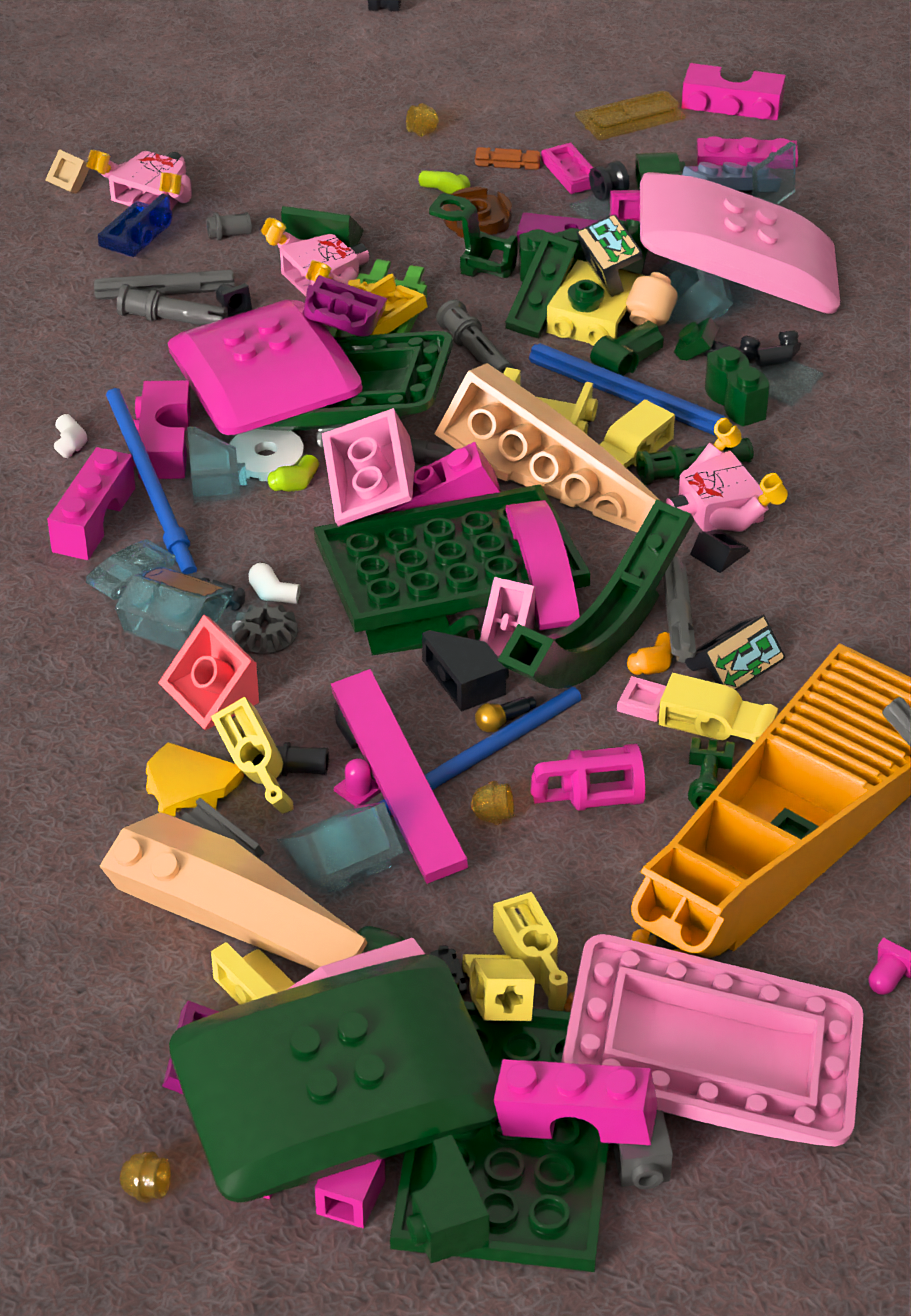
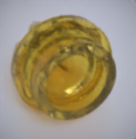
M423 103L418 104V106L412 105L409 107L406 116L408 132L424 136L435 131L439 123L435 109Z
M494 780L476 789L471 801V808L479 819L494 823L495 825L502 824L503 819L513 818L514 799L510 785L508 783L498 784Z
M144 1151L143 1153L135 1154L130 1157L129 1161L123 1164L120 1171L122 1189L127 1194L135 1197L139 1202L148 1203L151 1198L162 1199L169 1189L171 1180L170 1163L166 1158L158 1157L155 1152Z

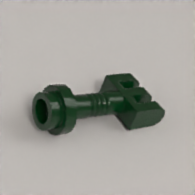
M692 737L689 764L701 766L700 778L695 779L688 789V799L696 810L700 808L720 784L716 781L718 768L732 770L735 742L726 741L723 752L717 751L718 740L709 739L707 750L701 749V738Z

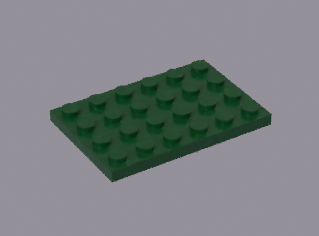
M541 484L360 518L340 526L337 523L314 527L315 542L354 632L371 631L380 627L405 622L412 623L420 619L452 615L461 611L488 607L494 577L531 585L518 539L513 538L506 513V505L542 500L548 503L564 542L575 589L590 586V571Z
M464 1001L497 1080L503 1059L562 1063L561 1060L571 1012L533 1008L532 1021L484 1020L474 1002ZM563 1117L556 1119L552 1139L503 1136L498 1118L489 1125L453 1136L489 1212V1245L456 1255L455 1257L595 1272L609 1143L601 1142L599 1132L594 1125L579 1118ZM433 1143L405 1151L390 1234V1249L426 1253L423 1245L417 1247L414 1245L409 1234L406 1217L413 1214L412 1193L422 1190L434 1174Z

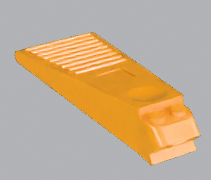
M839 643L672 841L642 868L640 873L646 877L631 905V914L635 922L644 929L694 956L712 958L721 955L728 949L735 951L911 796V747L882 714L884 708L898 697H902L911 707V677ZM784 808H787L819 827L803 839H799L770 822Z

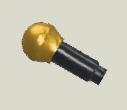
M533 696L527 698L521 697L502 705L486 703L478 708L475 714V721L482 731L496 732L507 720L529 713L531 709L536 708V701Z

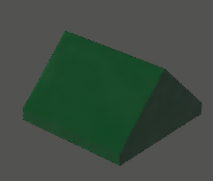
M282 206L281 221L286 226L284 232H288L299 240L332 234L347 247H351L359 243L364 229L350 215Z

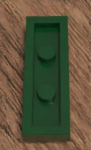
M546 232L544 233L505 321L506 329L540 338L547 323V306L570 271L578 252V243Z

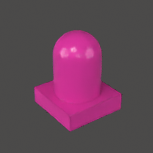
M363 759L349 761L345 767V779L334 787V792L358 809L381 792L376 781L371 778L369 764Z
M882 938L878 944L877 964L871 971L868 982L870 988L875 993L886 995L895 989L903 975L911 979V951Z

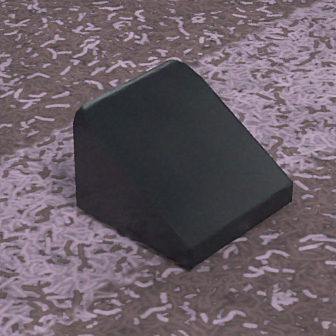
M722 531L699 532L690 555L721 573L750 552V549Z

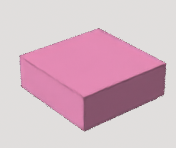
M631 676L617 703V711L657 722L659 719L660 700L666 686Z

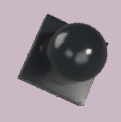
M244 283L235 287L230 284H223L218 287L216 298L222 304V307H227L228 317L252 310L249 286Z

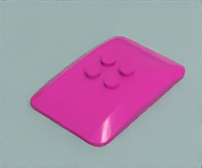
M282 300L183 331L169 340L168 348L171 356L186 380H189L191 388L218 431L222 434L236 435L352 398L362 391V381L354 366L325 325L307 319L304 316L303 309L305 303L302 301Z

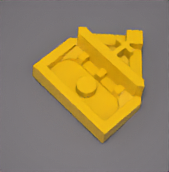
M388 274L378 282L367 284L365 281L361 283L360 279L349 280L348 282L350 286L387 298L385 310L370 335L388 334L428 307L424 294L402 285L396 286L394 274Z
M168 742L147 762L146 774L148 777L146 790L148 794H153L158 800V811L170 816H176V811L180 812L181 808H195L197 806L196 801L199 798L216 810L217 799L224 798L237 788L244 778V773L234 763Z

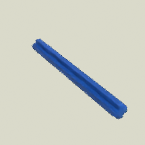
M534 344L531 348L529 360L533 364L584 384L585 382L593 383L594 388L636 405L646 399L675 414L676 421L714 436L716 435L714 433L715 424L721 418H725L724 415L544 344Z

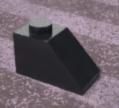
M431 630L422 633V661L461 712L506 695V679L509 678V669L497 661L499 656L494 653L486 642Z

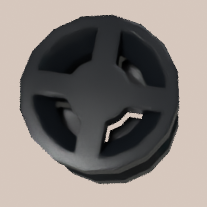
M620 161L610 162L605 168L602 166L594 167L589 172L590 187L598 200L603 201L610 198L611 190H629V175L625 166Z

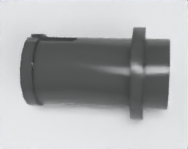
M248 212L223 216L213 213L212 217H207L206 219L208 237H216L217 240H221L224 236L251 234L250 215Z

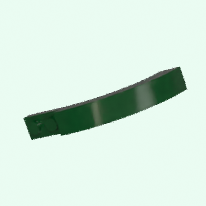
M656 499L619 566L593 604L571 625L549 636L518 624L497 661L505 668L548 688H569L595 675L637 632L660 595L656 588L695 521L691 513Z

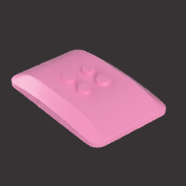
M647 172L643 175L640 181V240L649 251L822 313L833 314L837 312L840 306L835 246L833 241L812 222L789 209L705 179L656 172Z
M600 934L588 939L582 952L561 1061L562 1063L651 1068L658 1103L657 1110L744 1132L836 1147L843 1145L850 1139L855 1125L863 1010L856 999L840 991L625 938Z

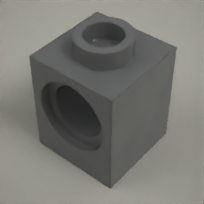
M657 1110L651 1145L611 1143L621 1187L635 1185L639 1189H652L662 1182H668L671 1179L673 1152L663 1111Z

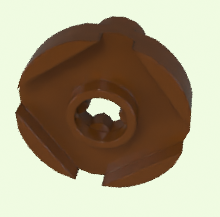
M469 187L457 190L451 194L466 198L471 204L475 205L478 212L480 231L494 235L508 230L511 221L512 205L509 198L503 193L497 191V196L487 194V188ZM455 204L443 205V210L445 211H462L461 208ZM443 219L445 225L450 230L456 232L457 236L464 238L462 220L448 221Z

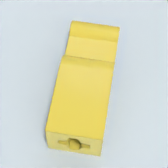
M645 399L618 419L609 428L604 441L599 445L624 467L627 468L631 464L636 466V455L639 451L657 452L673 439L675 414Z
M672 673L660 700L658 725L721 741L733 735L749 739L755 743L777 717L778 708L771 704L759 705L743 701L736 690L726 685Z
M243 697L212 715L211 718L238 768L252 781L264 784L266 799L279 812L284 814L294 810L292 799L281 789L276 780L282 771V757L257 709L246 697ZM262 753L264 755L262 762L254 765L252 761L258 754Z
M532 892L494 903L493 932L506 955H510L511 959H522L535 978V984H541L545 991L550 1010L564 1011L567 999L568 976L557 967V934ZM516 908H518V910H519V912H520L519 915L517 914V912H516V910H515Z
M463 955L462 969L470 978L471 998L484 1020L532 1021L535 978L522 959H511L510 955Z

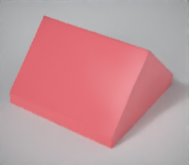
M203 615L158 683L204 730H208L215 726L211 718L212 715L241 698L246 697L253 706L258 704L259 691L257 663L210 617Z

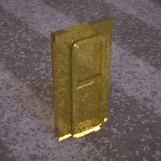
M657 91L575 112V116L598 141L685 119L684 113L679 109V102L667 91Z

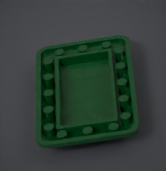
M445 331L376 334L364 337H334L359 374L363 386L362 391L352 398L256 429L276 431L331 429L348 425L393 408L400 420L426 411L435 402L453 347L452 335Z
M430 954L415 955L345 972L229 1008L178 1028L171 1036L169 1043L170 1058L216 1187L222 1196L233 1202L242 1203L256 1200L433 1143V1140L442 1137L455 1136L489 1125L498 1119L494 1104L498 1083L497 1077L449 967L442 959Z

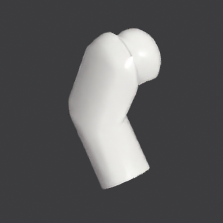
M63 414L56 420V428L61 432V438L54 443V448L64 458H69L75 450L79 451L86 444L87 434L69 414Z
M257 563L251 567L248 574L249 582L262 600L297 604L301 590L300 584L279 582L272 567L267 564Z

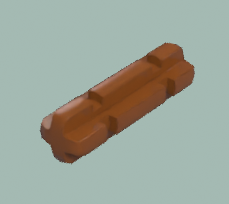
M479 147L475 153L476 166L489 167V164L497 168L520 169L523 166L529 170H538L540 167L541 156L539 151L527 150L526 153H522V150L495 148V151H490V148Z

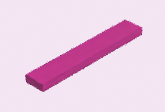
M371 669L331 683L332 693L366 762L371 768L375 781L426 884L467 869V858Z

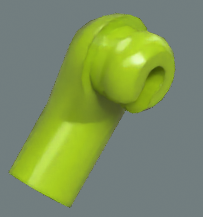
M424 170L419 175L420 186L437 188L450 195L457 190L470 187L468 177L463 174L455 175L451 172Z
M305 455L298 466L278 467L269 473L267 478L268 485L274 491L283 490L290 492L307 488L316 473L319 461L312 455Z

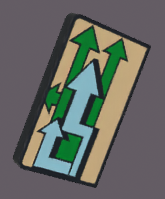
M613 214L576 231L585 260L610 297L624 292L618 270L643 258L638 245L618 217Z
M763 614L742 620L696 649L694 658H687L685 664L692 671L708 667L716 683L738 690L783 661L785 654Z

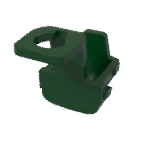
M446 193L440 194L429 207V214L448 221L462 220L465 252L460 257L461 274L475 277L478 273L483 272L508 278L516 267L518 237L511 235L508 239H503L480 231L478 212L475 205L463 197ZM446 204H455L462 211H445L441 207ZM495 249L503 251L501 264L488 260Z

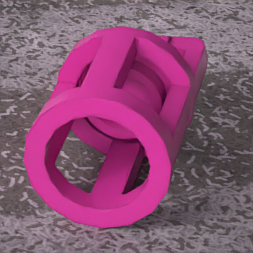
M627 744L624 747L588 751L570 750L567 760L538 763L534 767L531 778L530 792L534 803L570 800L577 811L600 806L629 803L630 805L643 804L645 800V774L638 744ZM623 770L624 781L590 784L589 773ZM561 776L562 788L548 789L549 777Z

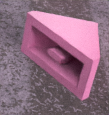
M494 577L480 641L486 642L497 656L501 655L518 624L531 630L534 629L535 586Z

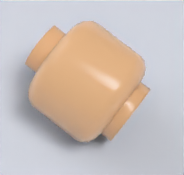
M654 272L650 276L638 277L633 283L626 300V311L630 314L629 319L638 326L648 320L657 326L665 325L670 319L677 302V291L671 285V280L663 274Z

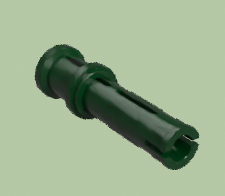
M743 438L737 446L732 448L725 447L723 450L724 453L731 451L740 463L752 462L751 459L754 457L753 446L749 438ZM672 445L666 451L648 453L645 450L639 451L636 455L637 474L644 485H650L653 480L668 477L679 480L681 473L696 461L707 445L688 449Z

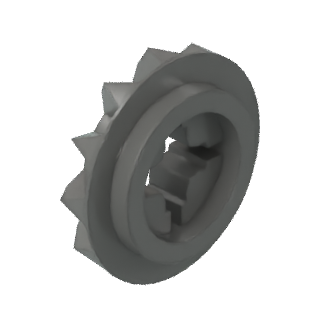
M267 602L263 607L257 608L249 605L247 612H237L236 622L232 623V635L235 642L241 648L253 653L267 654L283 650L293 643L298 634V624L296 623L294 612H286L283 605L272 608ZM264 620H268V623H270L266 633H262V629H260Z

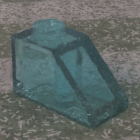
M187 427L194 503L240 499L239 486H247L245 462L237 463L236 447L197 427Z

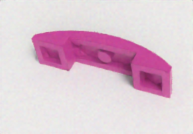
M545 500L506 505V513L513 538L518 539L530 584L536 587L535 616L539 630L571 625L580 617L566 549L550 506Z

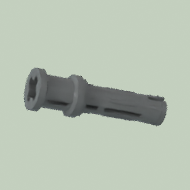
M123 284L118 293L117 313L120 316L133 314L146 317L148 321H157L158 318H164L201 326L228 318L227 307H217L164 297L162 292L155 289L151 290V292L132 289L131 285Z
M453 299L440 307L436 315V321L440 327L447 328L451 332L452 339L457 345H465L478 362L482 365L488 363L501 373H504L506 367H514L482 333L480 321L474 316H469L463 302Z

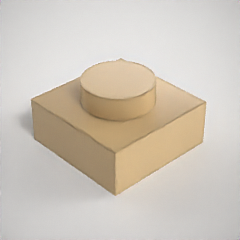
M59 150L46 181L76 194L80 191L90 168L86 167V161Z

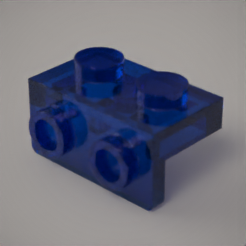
M162 193L151 204L136 200L98 234L99 246L134 258L172 223L173 214L170 209L169 195Z

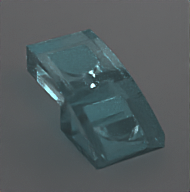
M148 539L139 541L104 560L87 575L86 583L113 600L130 596L143 588L145 578L142 576L147 572L161 567L168 570L172 568L175 555Z

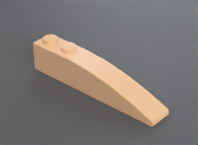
M488 363L468 371L435 432L436 436L455 449L463 448L476 442L494 469L497 478L504 481L511 480L526 487L541 484L545 493L560 499V503L573 508L578 506L592 511L593 516L635 532L639 531L656 499L659 500L635 475L581 429Z
M162 812L122 828L100 864L101 869L114 886L125 893L313 970L362 954L368 943L364 937L235 840Z

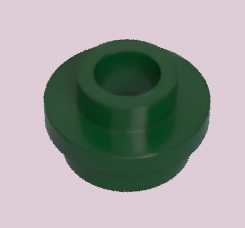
M581 280L569 287L568 299L573 309L585 313L593 312L599 308L600 303L603 301L604 290L594 281Z

